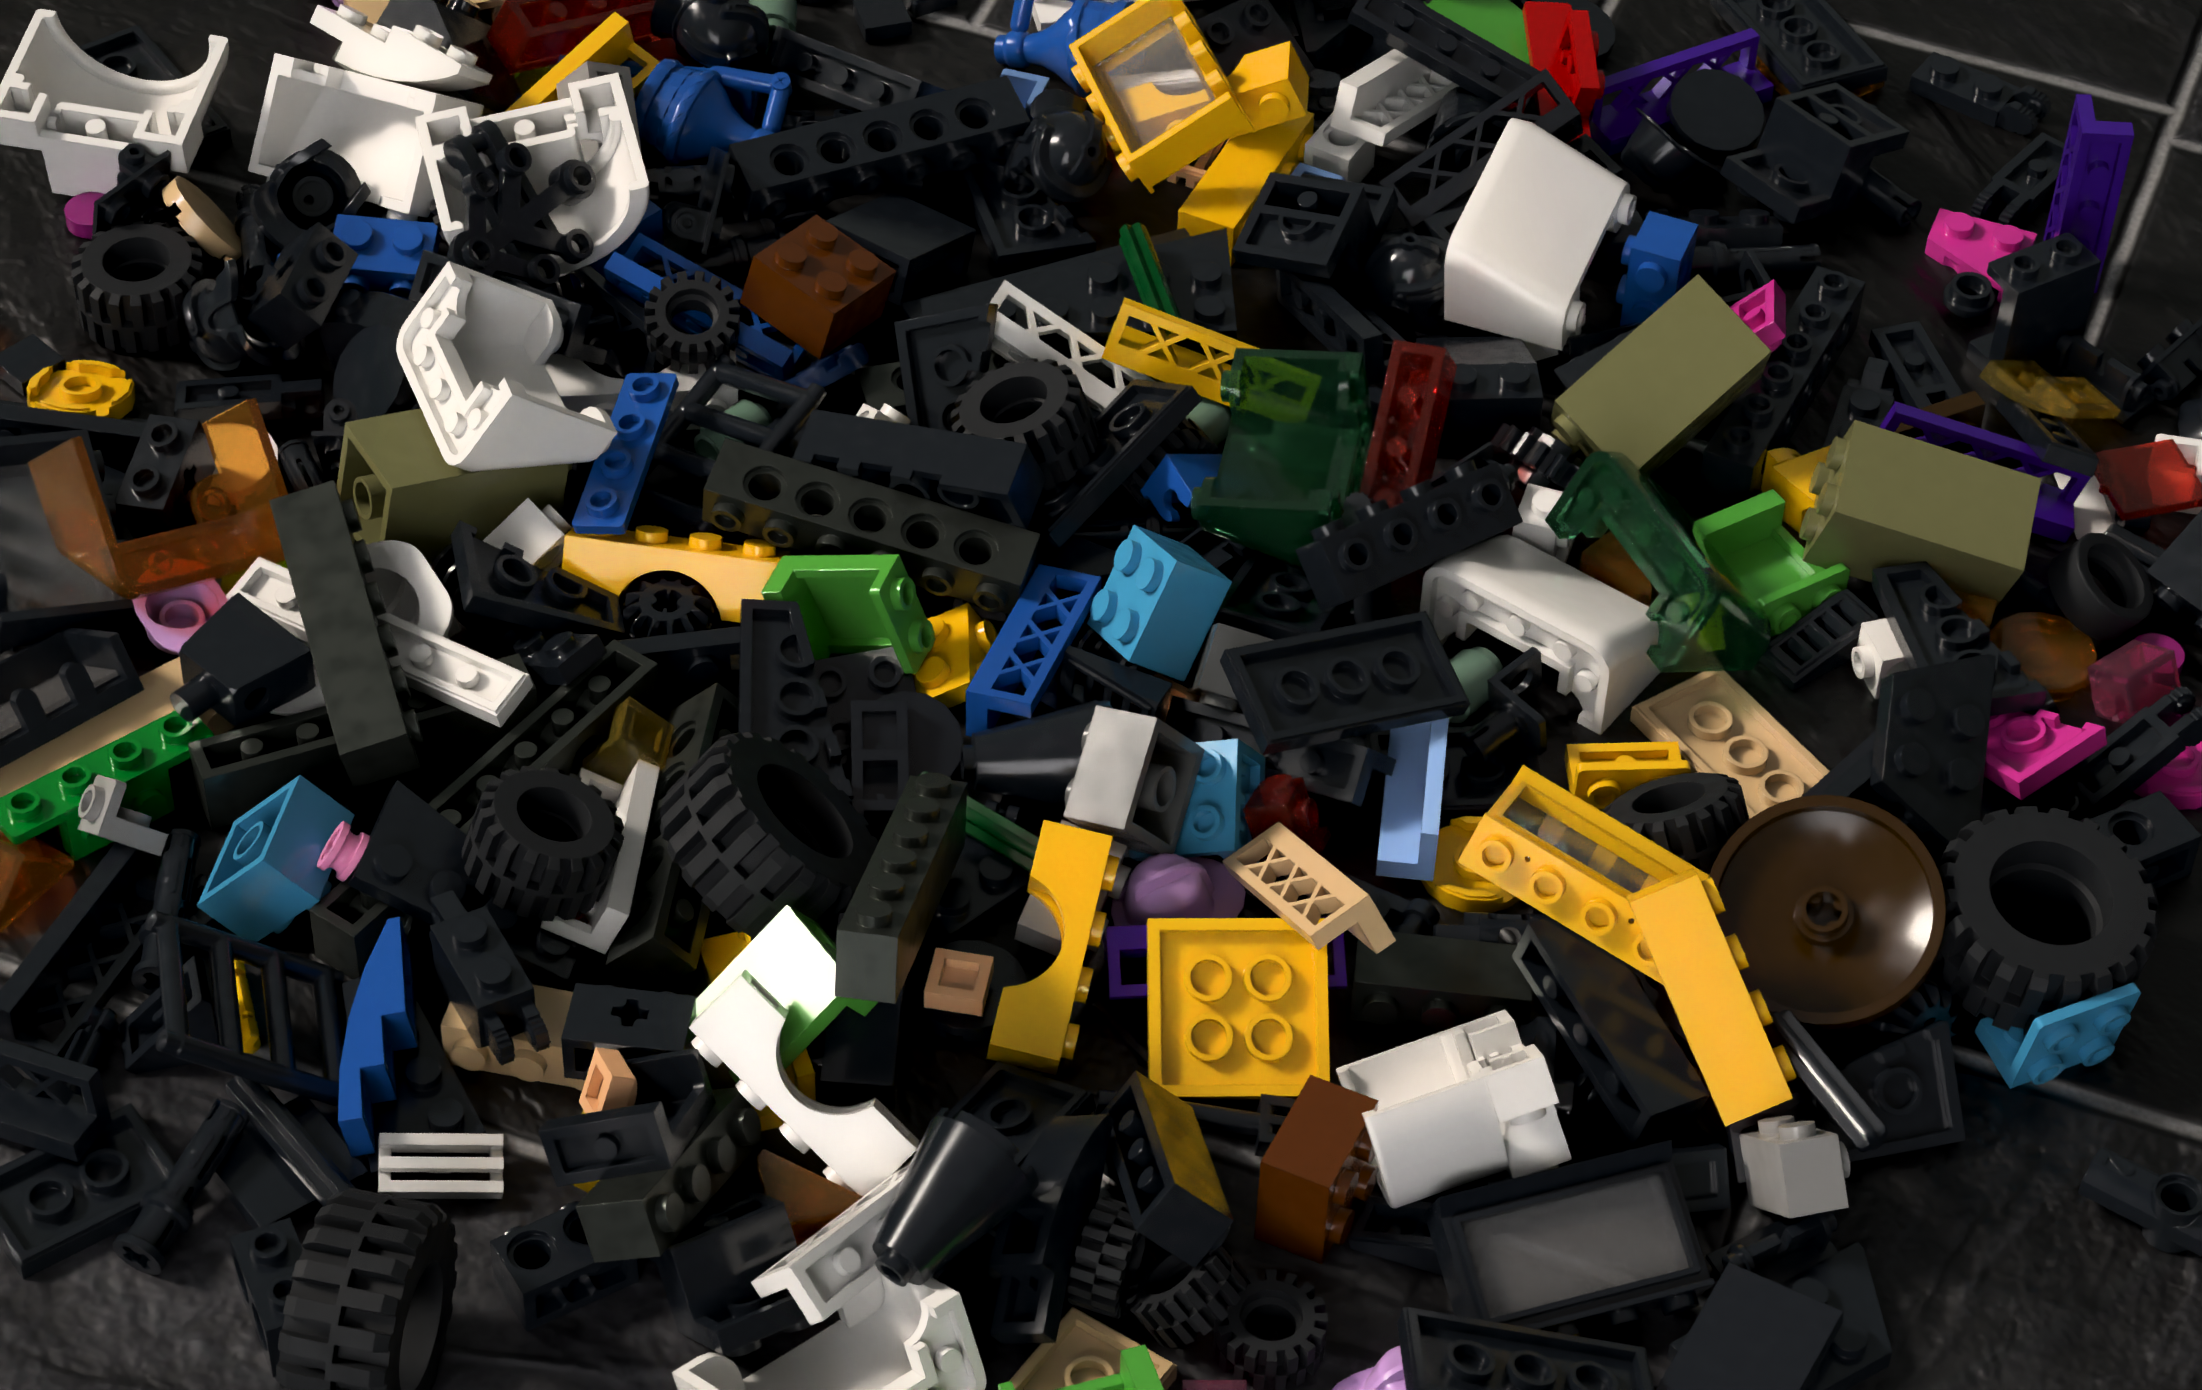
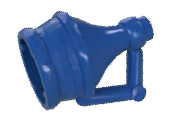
M1014 0L1010 21L1011 31L1006 35H998L994 43L996 61L999 64H1007L1015 69H1024L1031 64L1044 67L1074 89L1081 99L1087 101L1085 97L1090 95L1092 91L1086 93L1072 73L1071 68L1077 62L1069 45L1135 2L1132 0H1120L1114 3L1103 0H1067L1074 2L1073 5L1054 24L1042 31L1030 34L1028 29L1034 0ZM1148 49L1110 73V77L1119 78L1145 75Z
M665 58L649 74L635 101L640 145L649 147L661 156L668 166H683L685 163L708 158L711 146L728 153L729 144L780 132L788 99L792 94L790 77L784 72L768 74L718 65L712 66L708 70L698 71L683 68V64L678 60ZM724 87L769 94L762 128L755 129L743 120L734 109Z

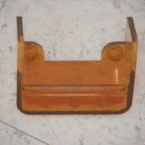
M256 398L245 400L202 423L218 474L210 475L200 480L192 489L190 503L196 525L117 543L82 436L71 438L29 461L28 465L53 540L59 552L113 592L131 600L246 572L258 557L275 564L284 561L285 557L269 500L288 495Z

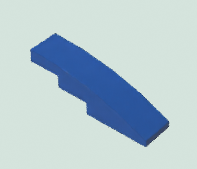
M400 917L387 919L364 967L348 1017L339 1068L338 1123L351 1157L375 1153L373 1104L397 1100L394 1051L418 1047L412 952Z

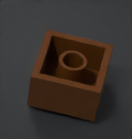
M816 214L753 256L740 303L820 360L882 316L896 270Z
M1313 1075L1309 1076L1261 1160L1255 1239L1319 1264L1324 1262L1333 1243L1343 1245L1353 1224L1355 1211L1352 1209L1358 1199L1367 1201L1377 1180L1376 1175L1379 1168L1371 1164L1375 1153L1362 1113L1370 1110L1376 1112L1378 1100Z

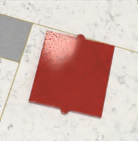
M2173 439L2095 453L2099 459L2094 472V476L2100 484L2099 493L2107 495L2122 521L2202 506V484L2196 476L2197 468L2195 465L2187 462Z

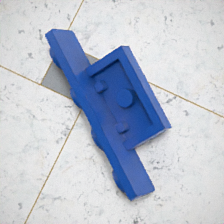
M337 214L333 234L359 254L340 290L377 291L409 298L423 250L438 253L441 239L439 234L441 232L440 228L435 223Z
M629 373L626 375L610 417L618 433L613 438L607 451L595 459L572 520L575 533L611 535L626 533L679 386L676 374Z

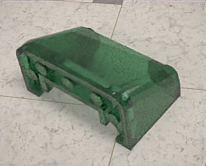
M1236 348L1231 370H1224L1221 377V399L1223 402L1230 403L1232 418L1217 477L1206 476L1201 487H1194L1191 497L1192 519L1200 520L1202 530L1207 533L1302 567L1295 549L1314 541L1310 533L1311 530L1339 518L1342 520V514L1344 513V510L1341 509L1344 506L1342 502H1345L1346 496L1349 497L1350 493L1354 494L1356 491L1360 493L1372 436V411L1363 353Z
M1597 451L1591 453L1546 517V523L1559 539H1574L1581 532L1587 538H1602L1609 528L1659 594L1645 614L1650 621H1657L1659 638L1658 644L1651 645L1646 654L1660 672L1752 670L1766 651L1771 638L1770 620L1763 608L1676 498L1622 452Z

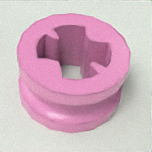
M345 821L341 822L330 836L316 865L322 871L327 868L334 869L336 871V878L342 882L356 868L370 840V836L364 832L359 835L351 833V825Z

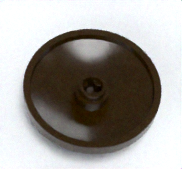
M1811 795L1787 800L1763 810L1743 824L1729 838L1718 854L1708 877L1713 879L1726 910L1715 915L1724 937L1736 934L1749 963L1748 968L1739 971L1748 993L1759 989L1770 1014L1774 1011L1779 1013L1783 1010H1789L1805 1029L1828 1031L1854 1028L1875 1021L1894 1011L1906 1002L1923 984L1931 972L1942 946L1946 919L1945 894L1938 868L1931 854L1918 836L1901 820L1889 812L1859 799L1836 795Z

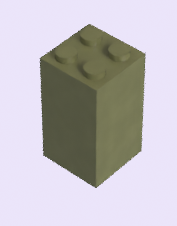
M1697 274L1554 401L1550 426L1554 430L1550 435L1569 446L1573 450L1572 452L1574 454L1577 453L1590 467L1586 474L1594 480L1593 483L1598 486V489L1603 494L1609 495L1613 492L1622 501L1759 380L1764 373L1772 351L1705 280Z
M421 408L345 422L336 487L342 501L352 498L362 526L361 531L353 533L356 541L364 539L366 545L386 540L403 541L415 546L423 554L427 562L431 564L437 555L447 545L452 543L451 534L459 520L478 528L475 537L483 541L527 498L541 511L550 504L562 515L565 511L564 493L567 475L572 470L573 463L475 472L448 465L440 452Z
M1854 420L1843 438L1836 436L1833 439L1826 458V464L1818 462L1813 472L1809 493L1816 495L1814 508L1809 507L1806 511L1799 533V538L1807 540L1802 561L1826 569L1842 562L1850 569L1849 576L1871 583L1873 569L1926 561L1962 599V610L1964 612L1987 619L2024 572L2041 478Z

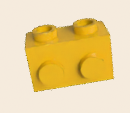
M969 603L927 619L933 626L936 639L918 672L912 674L917 693L933 697L945 704L948 709L966 702V689L998 635L993 624L987 619L982 620Z
M1678 741L1566 744L1564 761L1569 790L1572 794L1597 809H1604L1619 796L1644 783L1672 775L1691 773L1689 761L1681 759Z

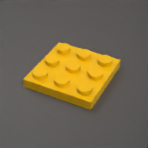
M1281 918L1147 919L1148 1078L1181 1100H1260L1261 1094L1297 1099L1310 1075L1330 1082L1327 944L1319 950L1316 949ZM1320 918L1318 923H1320L1325 918Z

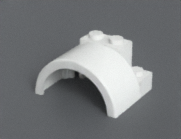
M38 9L35 11L0 84V144L42 151L52 193L76 196L86 192L106 194L116 187L117 175L120 172L118 155L121 150L132 143L141 145L154 158L169 150L171 152L170 171L188 173L204 138L201 123L227 66L229 58L228 38L210 35L208 38V58L203 66L191 75L168 81L144 80L112 70L90 57L66 33L56 11Z
M619 73L567 83L570 94L569 98L469 119L466 106L415 117L441 228L449 246L452 239L464 231L465 195L461 189L463 176H461L458 169L452 167L447 161L443 151V144L457 135L461 134L465 137L470 135L472 128L485 120H491L499 127L508 144L513 142L521 143L529 150L532 164L525 174L537 195L549 187L548 178L553 169L572 159L585 162L581 140H594L602 143L598 152L587 162L594 170L596 176L593 193L576 205L567 206L561 204L549 213L559 233L566 234L573 229H582L590 235L594 245L592 254L578 264H569L560 256L549 254L558 262L560 274L583 268L600 260L617 249L630 237L646 212L650 190ZM483 153L478 154L485 168L492 164L487 155ZM486 218L487 233L492 229V227ZM571 240L573 249L580 253L578 245ZM502 248L501 250H499V251H501V252L506 253V251L504 250V248ZM538 266L540 275L546 277L544 269Z
M1505 1009L1336 1069L1342 1087L1378 1100L1377 1111L1370 1110L1362 1113L1375 1153L1371 1164L1379 1168L1376 1175L1377 1182L1386 1202L1391 1208H1398L1504 1170H1507L1512 1178H1517L1558 1168V1164L1572 1159L1554 1104L1559 1103L1544 1055L1534 1044L1526 1047L1522 1044L1515 1021Z

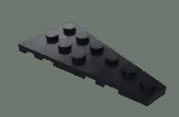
M1227 228L1153 245L1182 319L1237 340V323ZM1123 252L1006 280L1104 347L1124 297L1143 304ZM1004 280L921 299V317L990 303ZM1005 298L997 311L1022 328L1028 329L1024 310ZM1131 316L1128 317L1127 326L1156 336L1151 324ZM1035 318L1037 327L1046 326ZM1058 333L1039 336L1040 340L1053 349L1069 348L1068 340ZM1189 338L1174 343L1182 347H1202L1199 342Z

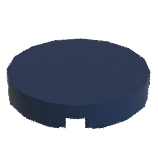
M858 342L853 346L852 344L820 360H816L811 363L812 365L793 376L792 374L786 376L781 381L805 389L811 383L825 387L864 366L871 359L864 345Z

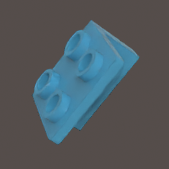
M1240 739L1195 742L1204 748L1205 751L1174 854L1184 858L1219 855L1226 859L1263 833L1265 757ZM1129 850L1130 858L1135 861H1143L1150 856H1154Z
M2132 982L2035 1018L2026 1035H2024V1029L2011 1026L2009 1031H2005L1992 1026L1994 1020L1989 1017L1980 1019L1974 1032L2010 1089L2030 1081L2035 1085H2040L2054 1079L2066 1068L2079 1063H2083L2084 1066H2093L2109 1057L2115 1049L2114 1044L2121 1030L2131 1019L2130 1013L2141 992L2137 985Z

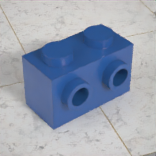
M1649 211L1637 236L1629 234L1621 257V264L1627 265L1628 271L1627 274L1624 273L1621 277L1615 299L1616 303L1623 304L1620 326L1645 321L1690 281L1699 224Z

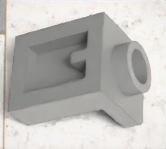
M97 775L94 783L89 785L81 796L78 807V815L81 820L77 829L161 856L169 834L149 828L152 820L151 816L120 806L127 786L125 782Z

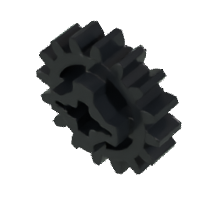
M1503 423L1490 441L1493 443L1494 455L1504 460V464L1509 463L1517 470L1519 479L1515 485L1524 492L1528 483L1570 493L1568 505L1582 510L1598 488L1593 483L1594 480L1582 473L1583 470L1580 467L1584 462L1572 452L1573 450L1559 439L1545 434L1537 427L1532 426L1528 432L1523 433L1514 425L1509 426Z

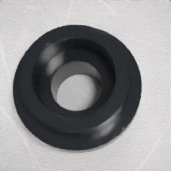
M1963 272L1954 276L1952 281L1945 287L1943 294L1945 306L1963 318H1975L1988 314L1993 309L1995 301L1991 282L1983 275L1974 272Z

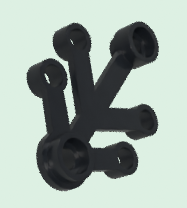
M513 142L498 151L495 157V164L499 170L497 226L487 233L486 200L497 192V178L491 170L485 167H478L463 177L461 189L465 195L464 231L452 239L447 253V262L451 261L490 277L497 273L526 281L530 286L543 290L557 282L560 277V266L552 256L540 254L528 261L499 250L509 243H514L558 255L569 264H578L588 258L593 252L594 245L592 238L584 230L573 229L566 234H561L533 225L559 205L573 206L589 197L594 191L596 176L592 167L586 162L573 159L568 160L552 170L548 178L549 187L520 208L521 174L531 167L532 157L529 150L523 144ZM509 154L516 158L518 167L510 161ZM475 179L482 183L484 192L476 186ZM571 240L578 245L580 253L573 249ZM538 266L544 269L546 278L540 275Z

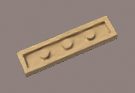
M1279 821L1222 861L1231 876L1318 950L1346 930L1351 932L1376 954L1396 941L1370 895ZM1266 855H1268L1266 861L1256 863V862H1258L1259 860H1261L1263 857H1265ZM1280 876H1285L1287 879L1275 882L1276 878ZM1301 895H1306L1307 897H1309V899L1297 901L1298 897ZM1329 914L1327 918L1318 923L1321 915Z

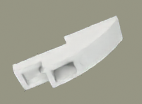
M340 4L338 11L317 5L310 20L311 24L343 42L335 61L353 70L386 81L427 91L448 92L489 85L493 76L475 65L478 60L476 55L452 44L449 49L441 46L444 37L420 25H416L413 32L394 25L392 29L376 23L371 28L365 24L368 18L367 15L344 4Z

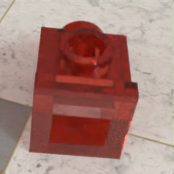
M1278 774L1260 781L1243 809L1252 840L1278 821L1318 854L1322 853L1331 837L1328 826L1318 827V806L1313 798H1309L1303 777L1292 778L1288 774ZM1268 855L1259 860V862L1266 861Z

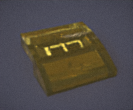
M1990 360L1979 375L1992 388L2006 397L2042 413L2067 418H2115L2121 411L2084 377H2052L2035 361Z

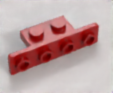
M1527 1L1522 12L1530 66L1539 71L1546 68L1580 112L1583 133L1576 138L1584 134L1591 138L1589 117L1596 99L1601 100L1603 97L1605 75L1603 70L1597 69L1596 58L1599 50V36L1597 31H1591L1589 11L1572 10V6L1569 3ZM1545 88L1536 93L1537 115L1544 116L1558 106Z

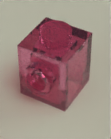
M2137 640L2130 641L2087 667L2096 716L2121 724L2125 723L2145 706L2149 708L2165 694L2168 695L2170 690L2180 687L2174 650Z

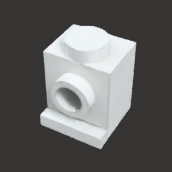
M1528 483L1518 508L1523 522L1513 527L1512 536L1522 539L1535 548L1566 563L1575 539V533L1573 532L1575 517L1567 515L1570 493Z

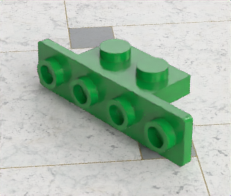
M175 710L1 797L0 830L12 844L19 845L59 825L63 848L76 861L113 842L77 829L81 820L78 815L81 796L85 789L94 783L97 775L125 782L127 786L120 806L151 816V822H154L175 810L168 769L190 759L188 743L212 737L214 733L199 717L192 722H188Z

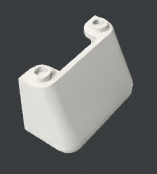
M275 53L248 171L267 176L266 182H268L276 164H280L287 157L302 151L322 138L332 145L327 150L342 156L353 167L361 185L363 182L367 184L371 193L365 201L388 208L387 219L417 221L418 216L428 218L431 213L430 206H432L430 202L434 199L428 177L415 117L466 106L469 119H474L482 116L484 105Z
M1511 118L1449 240L1444 264V320L1562 351L1570 333H1578L1582 326L1586 312V303L1579 301L1580 285L1606 231L1616 233L1622 224L1629 225L1633 218L1637 197L1630 194L1629 183L1536 124Z
M451 261L447 262L404 322L396 345L399 362L444 460L448 465L475 472L583 463L597 459L607 451L618 432L605 410L590 406L578 413L567 409L546 369L545 363L560 348L564 337L561 318L553 301Z
M1499 535L1474 544L1436 561L1425 572L1423 577L1419 612H1427L1442 645L1454 632H1456L1455 637L1465 641L1479 628L1522 652H1526L1531 647L1537 648L1541 652V662L1559 671L1557 691L1565 696L1572 691L1578 698L1583 711L1578 715L1577 723L1599 735L1613 723L1672 661L1675 643L1674 631L1668 618L1663 613L1535 548L1522 539L1510 535Z
M884 1275L880 1276L838 1309L841 1320L745 1379H742L738 1367L732 1360L720 1353L712 1352L700 1355L672 1372L678 1390H985L986 1374L959 1292L932 1277L922 1285L908 1282L903 1287L891 1282Z

